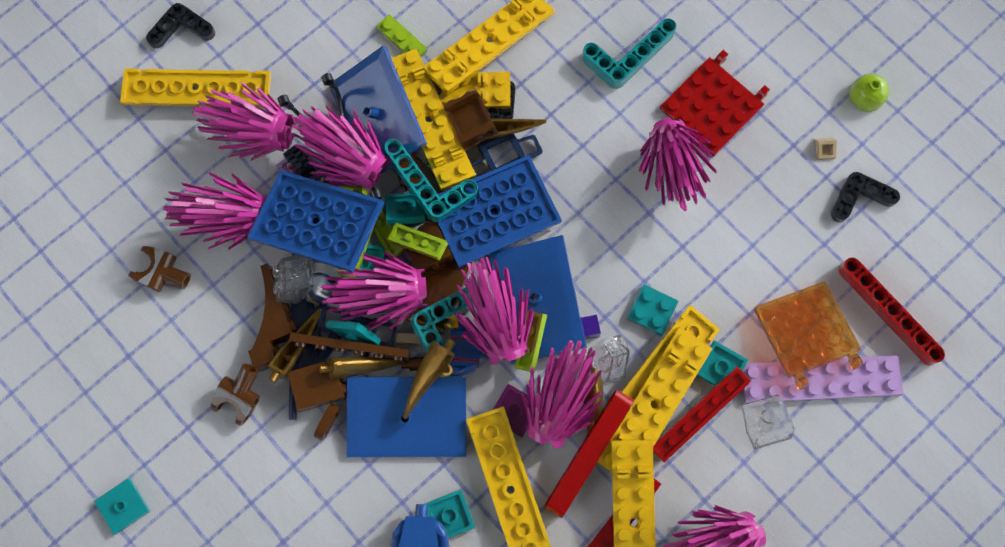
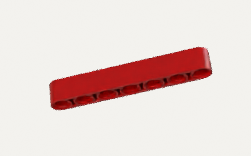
M848 258L839 266L838 271L841 277L925 365L930 366L943 361L945 358L943 348L857 258ZM847 264L852 266L853 272L847 269ZM860 279H864L867 285L863 286ZM874 293L880 296V301L875 299ZM888 307L894 311V315L889 314ZM902 322L906 323L907 330L902 327ZM916 337L921 339V345L916 342ZM930 351L935 354V360L930 357Z
M617 389L613 392L547 499L544 508L563 518L632 407L634 399Z

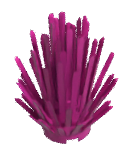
M241 82L242 86L250 92L249 94L242 90L243 94L264 109L230 92L221 91L220 93L215 90L210 91L215 95L230 100L231 104L205 95L210 100H207V102L198 101V103L206 106L193 108L192 114L194 116L209 119L203 120L198 118L196 120L202 122L205 126L211 127L198 126L197 128L200 132L227 135L213 136L207 140L244 142L242 144L219 146L218 149L248 147V149L233 151L229 157L240 155L239 157L243 158L254 155L250 160L252 161L277 150L284 152V149L288 150L294 138L290 134L292 124L296 125V122L293 120L294 116L285 113L269 93L266 95L260 88H257V91L263 96L262 98L243 82Z
M327 105L326 109L333 120L312 106L311 109L315 112V116L303 109V112L309 117L299 114L298 118H293L297 124L302 126L299 128L293 125V127L304 137L302 138L295 133L290 134L302 140L306 146L321 153L323 156L298 144H294V146L305 151L304 153L329 164L322 165L311 161L309 162L310 165L338 173L312 171L310 173L326 176L325 180L336 181L331 182L329 185L362 186L368 190L381 178L380 174L383 171V167L387 169L390 159L383 155L375 131L373 132L368 121L367 126L372 136L371 139L354 109L352 113L355 118H353L352 124L360 136L344 116L341 115L339 118Z
M665 118L653 125L654 128L649 132L648 140L640 149L642 151L640 156L644 155L645 152L646 154L639 167V172L643 171L644 175L647 168L649 170L645 190L647 191L656 156L655 187L659 192L661 184L662 204L665 206V174L668 201H674V192L676 200L679 201L680 208L683 211H687L686 201H690V195L693 197L695 204L698 203L696 192L699 191L704 199L706 198V193L696 173L697 170L706 184L707 181L711 182L695 153L714 173L717 172L709 160L696 147L708 157H712L710 153L713 152L695 137L707 143H711V141L697 134L698 131L687 127L682 120L676 121L671 118Z
M209 172V175L214 177L213 180L216 184L241 195L208 186L202 187L181 182L183 186H187L184 188L186 191L210 196L169 191L170 195H176L179 199L165 198L167 201H172L171 204L173 206H163V210L167 211V217L164 219L177 220L179 222L171 223L170 227L193 226L184 229L183 233L179 236L213 233L212 237L205 238L203 242L224 237L216 241L214 245L209 246L208 250L234 239L235 243L228 247V250L248 239L247 236L268 195L259 194L233 173L231 174L236 179V185Z
M386 251L385 255L392 258L393 262L363 253L364 260L372 262L373 266L379 268H374L373 270L355 268L353 273L337 271L339 274L363 277H325L327 280H337V283L321 286L322 289L333 291L332 295L335 297L323 300V304H341L337 308H330L327 312L359 308L341 312V316L348 314L351 316L341 318L340 321L398 308L369 322L367 325L369 327L368 331L401 315L397 318V322L390 326L391 330L418 308L427 307V304H423V299L427 297L426 278L421 277V273L425 272L424 269H415Z
M486 257L485 261L483 258H480V263H477V265L474 261L471 264L467 263L471 274L469 280L465 271L461 270L465 278L463 281L476 310L468 295L462 291L459 285H456L474 317L473 322L475 325L468 317L464 318L462 314H453L471 333L470 335L468 332L463 331L464 335L462 336L487 355L491 365L499 364L498 360L502 359V361L507 360L509 362L524 356L525 352H529L526 344L534 312L533 308L529 310L526 323L529 289L526 291L523 302L522 288L520 290L519 322L517 324L515 297H513L509 270L504 267L505 281H502L496 258L494 260L495 269H491L488 257Z
M569 341L563 353L561 351L559 358L555 357V359L553 356L554 349L553 347L551 348L541 393L540 375L537 376L536 397L534 368L530 367L529 386L526 385L528 403L525 395L521 393L528 420L526 431H529L528 436L542 445H544V442L554 444L553 448L563 447L567 438L591 424L588 421L595 417V414L588 415L603 403L599 402L587 410L601 395V392H598L579 411L584 404V399L603 371V369L599 370L596 376L595 373H591L584 384L593 367L592 363L596 352H592L593 348H590L585 358L587 350L583 348L581 353L578 354L582 344L581 341L577 342L572 355L574 343Z
M715 505L713 509L721 513L698 509L697 511H692V516L695 518H705V520L678 521V524L714 525L673 533L672 535L676 538L694 536L665 544L663 547H762L766 544V535L763 526H758L753 519L756 516L747 511L736 513Z

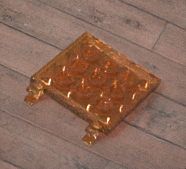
M825 281L754 307L753 310L787 377H794L798 391L806 388V385L809 384L804 372L844 357H848L852 370L859 368L863 364L861 357L857 353L862 348Z

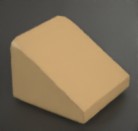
M816 138V158L836 159L837 140L834 138Z

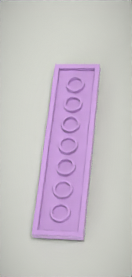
M898 355L747 363L742 371L751 380L743 389L744 404L898 396L904 394Z

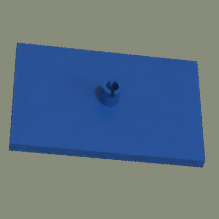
M381 46L334 80L341 95L344 118L360 136L352 124L353 118H355L352 113L354 109L372 139L367 126L369 121L373 132L375 131L383 155H385V143L389 139L399 140L409 155L427 145L387 47ZM330 88L331 93H332V95H333V98H334L335 103H336L337 108H338L337 99H336V95H335L334 89H331V88ZM391 147L388 151L395 153L398 149ZM390 162L387 169L383 167L382 173H384L392 167Z
M527 155L472 179L478 186L476 198L444 220L437 222L448 243L458 268L467 265V263L477 261L480 258L560 224L562 219L530 155ZM469 187L464 189V192L467 194H471L474 192L473 189ZM446 190V191H444V192H442V193H439L438 196H439V197L442 196L443 194H445V193L448 192L449 190ZM456 198L448 199L450 204L458 203ZM434 208L432 212L439 215L442 213V210Z
M280 170L247 238L251 241L353 273L383 208L384 201Z
M563 235L490 254L492 269H495L494 260L496 258L502 281H505L504 267L509 270L513 297H515L517 324L519 322V298L522 288L523 302L526 291L529 289L527 311L533 308V312L547 315L538 359L549 357L552 347L554 349L553 356L560 354L561 351L563 353L569 341L574 343L572 351H574L578 341L582 342L580 349L587 348ZM516 359L510 361L511 365L516 363Z
M347 377V457H466V377H438L411 411L408 421L403 419V415L415 377Z

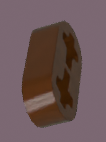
M333 403L328 406L314 432V437L321 441L326 439L340 413L341 407Z

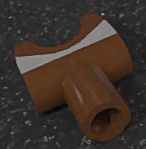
M142 246L140 250L150 257L151 263L149 268L143 272L135 273L130 271L128 275L140 284L158 292H161L165 282L185 289L191 277L190 273L173 267L177 259L176 256L149 246Z
M243 364L235 380L225 376L214 393L211 409L217 412L225 402L231 403L236 410L235 423L242 426L252 415L260 400V396L250 390L259 373L258 369L252 365Z

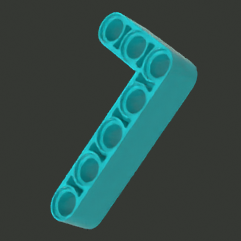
M670 18L662 20L618 63L602 48L592 42L585 44L582 60L610 87L619 89L673 38L676 22ZM588 52H592V53H594L595 55L590 56V55H588L587 53H588ZM639 52H644L646 55H640ZM601 64H606L608 67H605V68H604V67H601L600 65H601ZM626 64H632L634 67H627ZM613 76H619L621 79L617 80Z
M389 139L385 143V156L390 159L392 167L433 222L444 220L476 198L478 186L473 180H465L439 197L401 142L397 139ZM391 147L398 149L395 153H391L388 150ZM402 162H406L409 164V166L407 168H401L399 164ZM416 177L420 182L414 184L410 182V179ZM469 187L472 188L474 192L471 194H467L464 192V189ZM423 193H429L431 197L429 199H423L421 195ZM456 198L458 203L450 204L448 199ZM434 208H439L442 210V213L436 215L432 212V210Z
M466 287L463 288L462 291L468 295ZM460 291L416 312L410 318L411 326L425 354L431 345L425 339L427 333L433 335V341L445 346L435 323L468 307ZM452 298L458 300L459 305L457 308L451 305ZM435 307H439L442 310L440 317L435 316ZM419 315L425 319L423 326L418 325L416 322V318Z

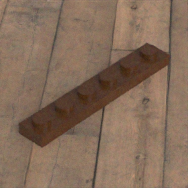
M291 333L289 340L295 342L294 346L306 347L307 344H314L315 349L326 350V346L334 347L336 352L346 353V349L354 350L353 354L365 356L366 352L374 353L373 357L385 358V355H391L393 360L405 361V358H410L411 352L408 349Z

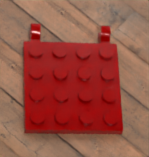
M722 50L714 60L709 57L659 108L672 120H682L687 127L698 131L697 134L709 139L711 143L695 137L713 152L710 153L712 156H715L764 106L762 100L770 91L764 85L754 95L720 65L726 61L728 56L725 50Z

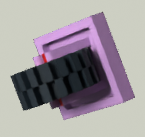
M304 143L303 145H301V146H303V147H305V148L311 150L310 147H308V146L305 145V143ZM294 145L283 153L285 159L276 165L279 170L316 181L323 176L310 174L312 171L329 172V170L310 165L309 162L311 161L324 164L321 160L304 153L305 151Z

